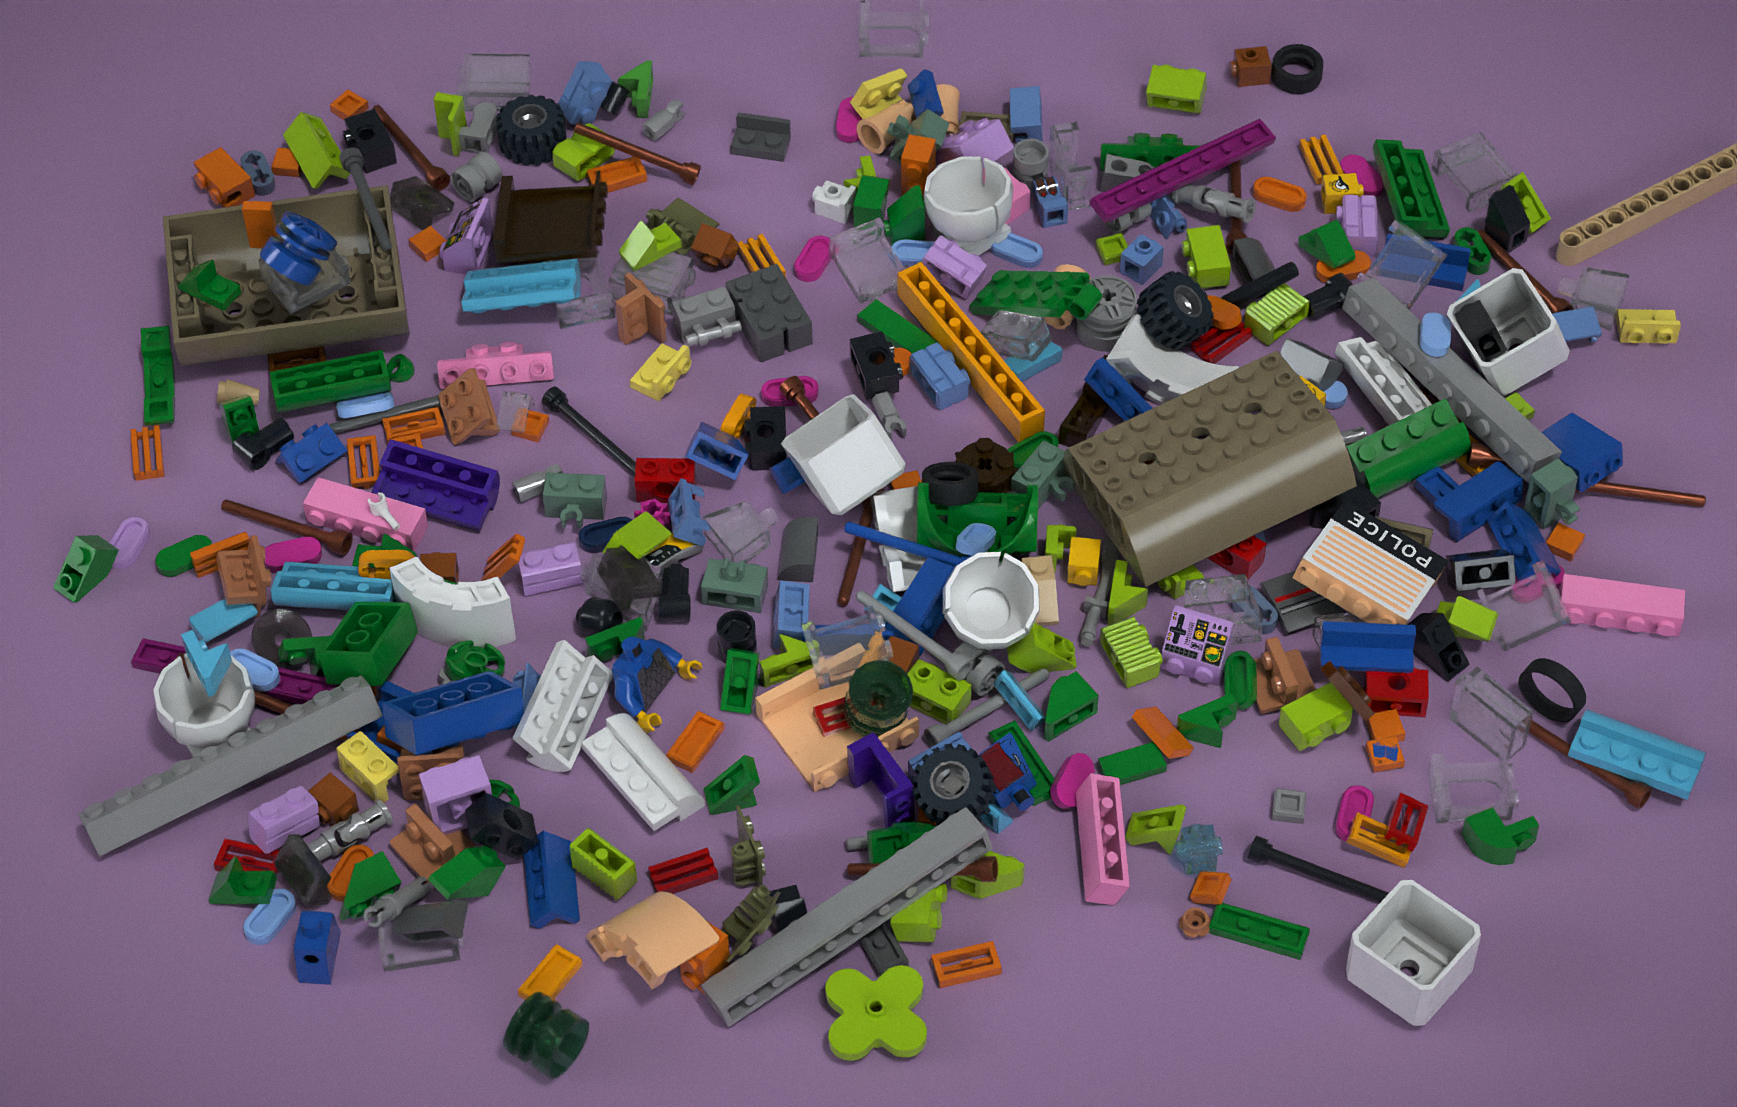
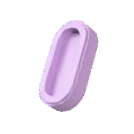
M131 517L120 524L109 542L119 549L112 565L113 568L124 569L135 562L150 536L148 524L144 519Z

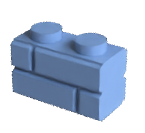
M579 61L558 102L569 123L576 124L579 122L585 125L588 123L592 124L595 120L596 114L606 98L612 83L611 78L605 73L600 63Z
M935 343L926 347L925 350L921 349L911 354L909 357L910 373L938 409L943 410L953 403L956 404L967 399L970 385L969 375L964 369L960 370L956 366L955 358L950 350L945 351L940 344Z

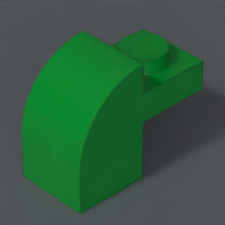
M1491 807L1465 818L1462 837L1471 851L1481 860L1494 865H1509L1514 863L1517 849L1525 850L1535 843L1539 824L1534 816L1505 826L1495 809Z
M921 822L892 823V827L868 830L869 862L873 864L883 863L898 850L907 847L919 839L925 832L935 827Z

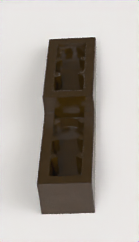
M1087 382L1083 385L1082 395L1060 425L1058 444L1071 447L1093 437L1109 408V405Z

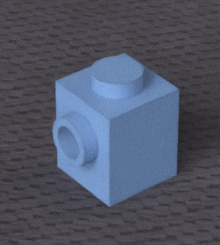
M1140 234L1121 253L1120 272L1143 285L1162 266L1164 247L1157 241Z

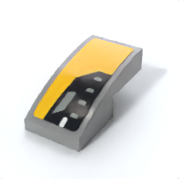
M671 531L669 539L637 560L654 576L663 573L664 568L669 567L670 564H678L680 559L701 553L703 546L675 538L673 531Z

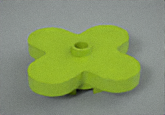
M904 965L891 967L876 981L870 980L858 970L849 968L840 969L828 978L825 988L827 1002L834 1010L841 1014L831 1025L828 1033L829 1047L838 1058L848 1061L858 1060L866 1056L874 1047H884L898 1057H912L924 1049L927 1042V1027L924 1021L911 1011L923 996V979L914 968Z

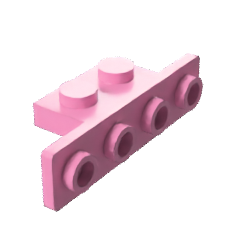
M504 342L500 346L488 347L486 344L473 345L470 349H466V358L439 360L437 362L439 387L441 389H445L469 368H475L478 378L484 380L486 385L554 379L552 353L550 351L524 353L523 344L517 345L516 342Z

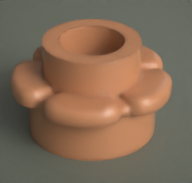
M1193 907L1185 911L1184 915L1180 918L1179 926L1181 929H1184V934L1188 937H1203L1210 931L1209 925L1211 920L1206 911Z

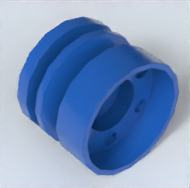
M286 211L281 217L283 223H279L275 227L276 232L283 239L274 236L269 237L260 251V256L280 274L295 282L310 286L322 270L321 265L314 258L323 261L328 260L330 257L328 251L335 249L337 241L313 220L297 213Z

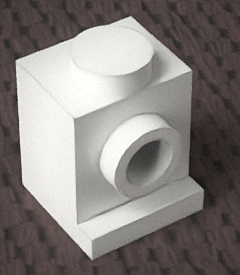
M827 180L822 187L817 186L812 195V201L815 202V214L845 224L853 212L856 186L851 185L848 188Z

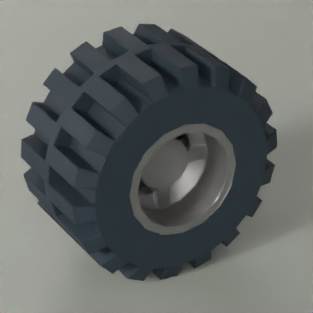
M528 95V97L519 96L514 101L506 102L507 106H502L499 109L500 113H497L496 127L501 152L504 153L508 160L512 159L514 163L519 164L521 162L526 166L530 164L541 165V162L548 163L552 161V152L555 146L567 139L564 113L561 110V106L555 104L553 99H545V96L542 95L538 97L534 95Z
M1170 271L1167 274L1165 273L1139 294L1140 298L1137 299V305L1139 306L1137 312L1141 316L1140 321L1142 325L1147 329L1146 332L1157 343H1162L1165 348L1171 347L1172 350L1183 349L1206 333L1212 326V318H1214L1213 311L1211 310L1212 305L1207 298L1206 292L1190 276H1185L1182 272L1175 273Z
M945 744L944 750L940 751L939 747L932 749L934 754L930 757L925 754L921 758L924 764H917L915 768L918 776H912V784L915 787L912 791L918 805L932 823L935 821L938 826L949 816L966 807L981 822L980 816L982 814L987 816L991 811L988 803L994 804L996 799L993 792H996V784L993 781L994 777L984 759L978 756L977 752L972 748L967 751L965 745L958 744L956 749H954L952 744Z

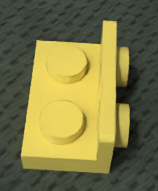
M900 68L865 81L861 84L850 103L862 119L871 117L891 104L902 100L898 93L902 90V84L908 76Z
M1618 309L1616 315L1619 343H1677L1681 323L1679 320H1676L1675 310Z
M661 343L630 379V388L660 401L666 393L671 392L678 378L682 374H686L690 369L692 363L690 348L683 345L677 351Z
M358 732L336 748L340 770L374 802L381 799L385 803L389 800L387 792L388 780L399 772L398 766L363 732Z

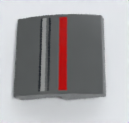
M1295 571L1260 583L1265 598L1278 612V620L1285 635L1321 624L1323 621H1329L1342 615L1337 604L1293 579Z

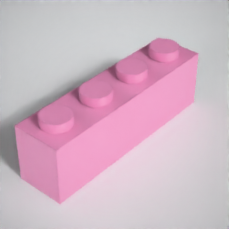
M317 478L303 502L307 522L319 527L324 526L334 530H343L352 533L354 536L364 538L369 542L381 543L383 535L387 534L415 552L428 528L425 508L386 497L388 510L400 525V528L395 531L385 518L374 516L371 513L368 499H371L374 503L380 502L377 494L323 478Z
M1564 574L1559 592L1557 620L1572 624L1581 623L1596 625L1602 628L1610 627L1632 632H1647L1662 636L1679 637L1684 620L1685 590Z
M1090 773L1075 792L1085 901L1115 906L1130 888L1119 778Z

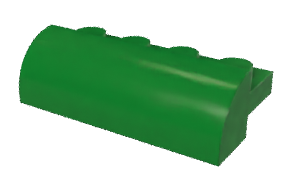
M1376 139L1372 151L1400 236L1420 239V237L1447 238L1450 228L1423 150L1404 149L1400 140Z
M383 350L269 372L277 413L392 391Z
M1445 398L1346 446L1353 470L1356 473L1355 480H1360L1378 499L1416 480L1436 467L1441 468L1467 455L1470 451V438L1464 422H1458Z

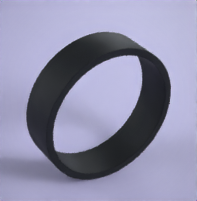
M1546 658L1535 659L1519 676L1518 684L1525 700L1534 710L1550 720L1569 722L1574 719L1586 704V693L1579 679L1569 669L1556 661ZM1532 673L1543 674L1557 682L1569 695L1573 708L1560 706L1548 699L1536 686Z

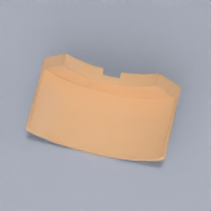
M657 892L592 929L586 936L603 962L612 957L627 956V963L643 977L651 989L662 984L668 972L717 944L719 941V936L691 905L667 892Z

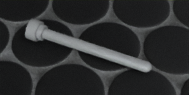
M860 590L856 593L855 597L858 602L945 663V668L948 669V674L961 681L970 673L973 667V661L962 653L952 654L865 591Z
M1044 668L1019 681L1025 691H1028L1049 678V671ZM999 693L946 725L935 723L924 730L925 739L929 746L933 747L1003 706L1007 701Z

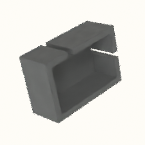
M778 264L725 282L726 289L735 306V319L740 321L742 331L760 362L784 355L783 331L785 330L789 352L813 344L812 321Z

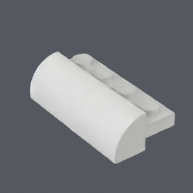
M1362 337L1338 342L1335 350L1336 358L1344 363L1345 370L1388 425H1392L1432 405L1401 364L1377 341L1366 343Z
M565 640L556 643L512 738L529 752L526 760L535 766L553 772H565L572 769L581 749V742L585 740L613 677L612 671L594 655L585 658Z
M620 713L607 718V726L581 742L585 753L653 831L674 818L681 822L705 806V800L629 714Z

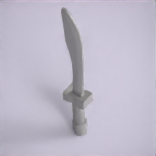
M1107 534L1101 558L1102 578L1095 597H1090L1087 594L1084 602V613H1088L1084 627L1081 630V643L1084 646L1093 645L1097 633L1098 619L1103 617L1106 620L1108 615L1109 602L1105 600L1113 583L1116 560H1119V551Z

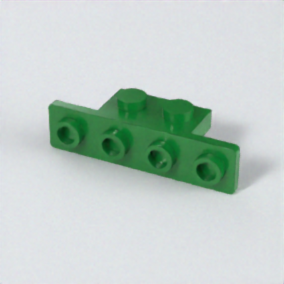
M1135 133L1134 136H1128V144H1101L1100 170L1103 171L1107 154L1147 162L1153 168H1156L1201 145H1183V139L1178 138L1176 134L1167 133L1162 134L1161 137H1150V134Z

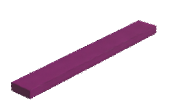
M1259 118L1092 197L1089 204L1106 224L1274 144L1276 136Z
M142 638L131 660L132 667L161 674L162 670L173 662L179 653L186 654L185 647ZM278 667L280 674L278 685L272 690L261 693L278 700L303 704L313 699L315 694L325 690L330 691L341 684H327L325 677Z

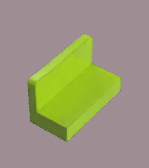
M436 92L433 101L439 138L451 139L453 155L459 156L461 152L459 132L462 127H467L463 96Z
M645 511L616 531L602 553L612 560L627 549L637 559H641L669 539L671 532Z

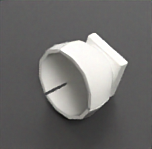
M958 157L940 164L927 177L924 190L925 209L928 218L933 223V234L939 237L941 235L946 239H952L969 254L979 256L990 249L992 244L995 242L997 244L1000 243L1011 233V227L1005 222L1010 218L1014 188L1011 178L1002 165L984 158V184L982 157Z
M1001 552L977 553L958 564L943 587V614L950 627L959 639L978 649H986L987 654L993 649L1007 648L1026 637L1040 613L1039 586L1027 566L1006 553L1000 563Z
M184 654L189 679L187 678L182 658L179 656L162 670L153 689L159 722L178 743L187 746L193 757L199 755L203 749L209 746H218L228 741V738L235 733L250 730L248 723L254 712L255 693L247 669L232 655V662L213 696L208 697L187 654Z

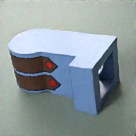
M1051 176L1032 180V193L1043 228L1067 224L1068 203L1066 198L1062 197L1056 177ZM1057 211L1059 213V216L1056 218H1047L1048 212Z

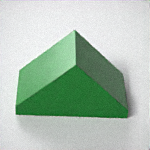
M862 175L853 204L854 230L882 234L890 179Z

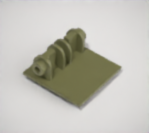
M679 197L663 211L650 209L646 214L648 219L646 226L650 230L667 223L681 239V248L674 252L682 257L691 250V246L702 223L714 228L719 226L717 221Z
M738 805L736 806L739 842L731 849L733 881L740 887L756 882L760 886L761 884L763 885L762 876L766 875V869L762 861L765 858L764 849L760 840L754 841L752 821L748 815L743 816Z
M765 885L755 886L745 899L740 902V906H737L722 922L723 927L721 931L727 934L728 937L733 936L737 939L726 960L728 963L736 954L740 957L743 956L752 945L753 941L751 940L756 933L762 935L772 922L771 917L779 908L776 905L780 895L779 891L771 897L769 895L770 890Z

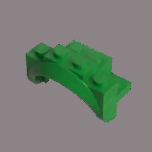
M918 482L917 543L959 557L963 555L968 556L956 550L957 537L968 525L982 523L996 530L995 542L986 552H1001L999 562H1002L1005 553L1010 555L1013 552L1017 554L1037 552L1038 485H1027V494L978 493L976 499L970 503L946 506L931 503L929 499V483ZM941 515H948L947 524L939 518ZM1007 517L1016 518L1007 526Z

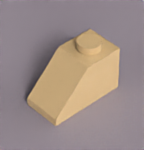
M1052 556L1022 558L1021 562L1027 566L1039 586L1040 613L1035 623L1040 626L1059 625L1056 579Z

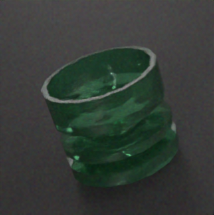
M875 660L859 667L849 681L844 699L843 712L849 726L863 737L872 732L878 737L903 724V721L907 718L913 697V686L910 677L901 667L890 661Z
M535 992L519 1006L511 1018L505 1031L503 1048L513 1056L516 1055L523 1062L530 1061L531 1066L548 1078L556 1079L570 1068L581 1053L588 1037L589 1022L569 1008L562 1009V1005L559 1002L551 1000L545 993Z

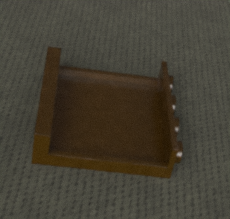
M596 171L594 186L515 190L513 176H502L493 235L496 263L597 258L598 246H603L602 230L605 228V198H608L607 181L602 182L601 171Z

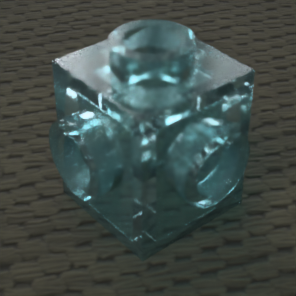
M1194 824L1181 829L1180 840L1175 843L1177 859H1182L1185 875L1216 871L1218 855L1223 854L1221 837L1215 836L1213 824Z

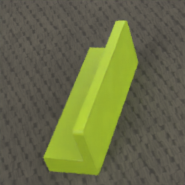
M300 112L285 131L283 137L312 188L318 189L329 174L347 179L351 173L343 169L339 159L341 151L322 118Z

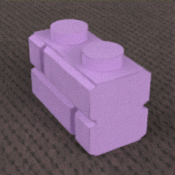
M1344 195L1342 206L1336 207V220L1341 223V227L1354 251H1362L1369 256H1374L1378 242L1376 198L1370 195H1362L1361 197H1358V195Z
M941 235L922 260V263L939 283L964 299H967L974 288L980 283L988 266L978 255L969 254L960 248L956 241L946 239Z
M575 542L521 554L520 561L518 562V571L525 596L583 584L581 563Z
M298 786L269 802L263 803L260 807L247 813L251 840L265 854H268L320 827L318 802L303 786Z

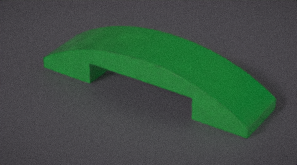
M168 325L141 328V352L144 362L145 399H143L145 426L174 423L175 378L170 327Z

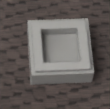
M1275 788L1272 820L1303 824L1307 792Z

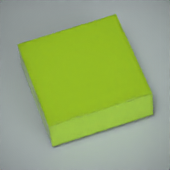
M1119 233L1096 239L1095 246L1104 265L1121 262V253L1128 247V244L1123 234Z

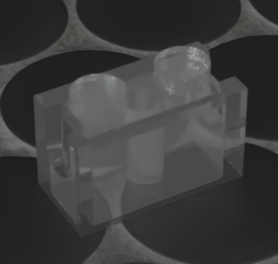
M998 310L980 331L999 355L1028 361H1035L1052 341L1044 318Z

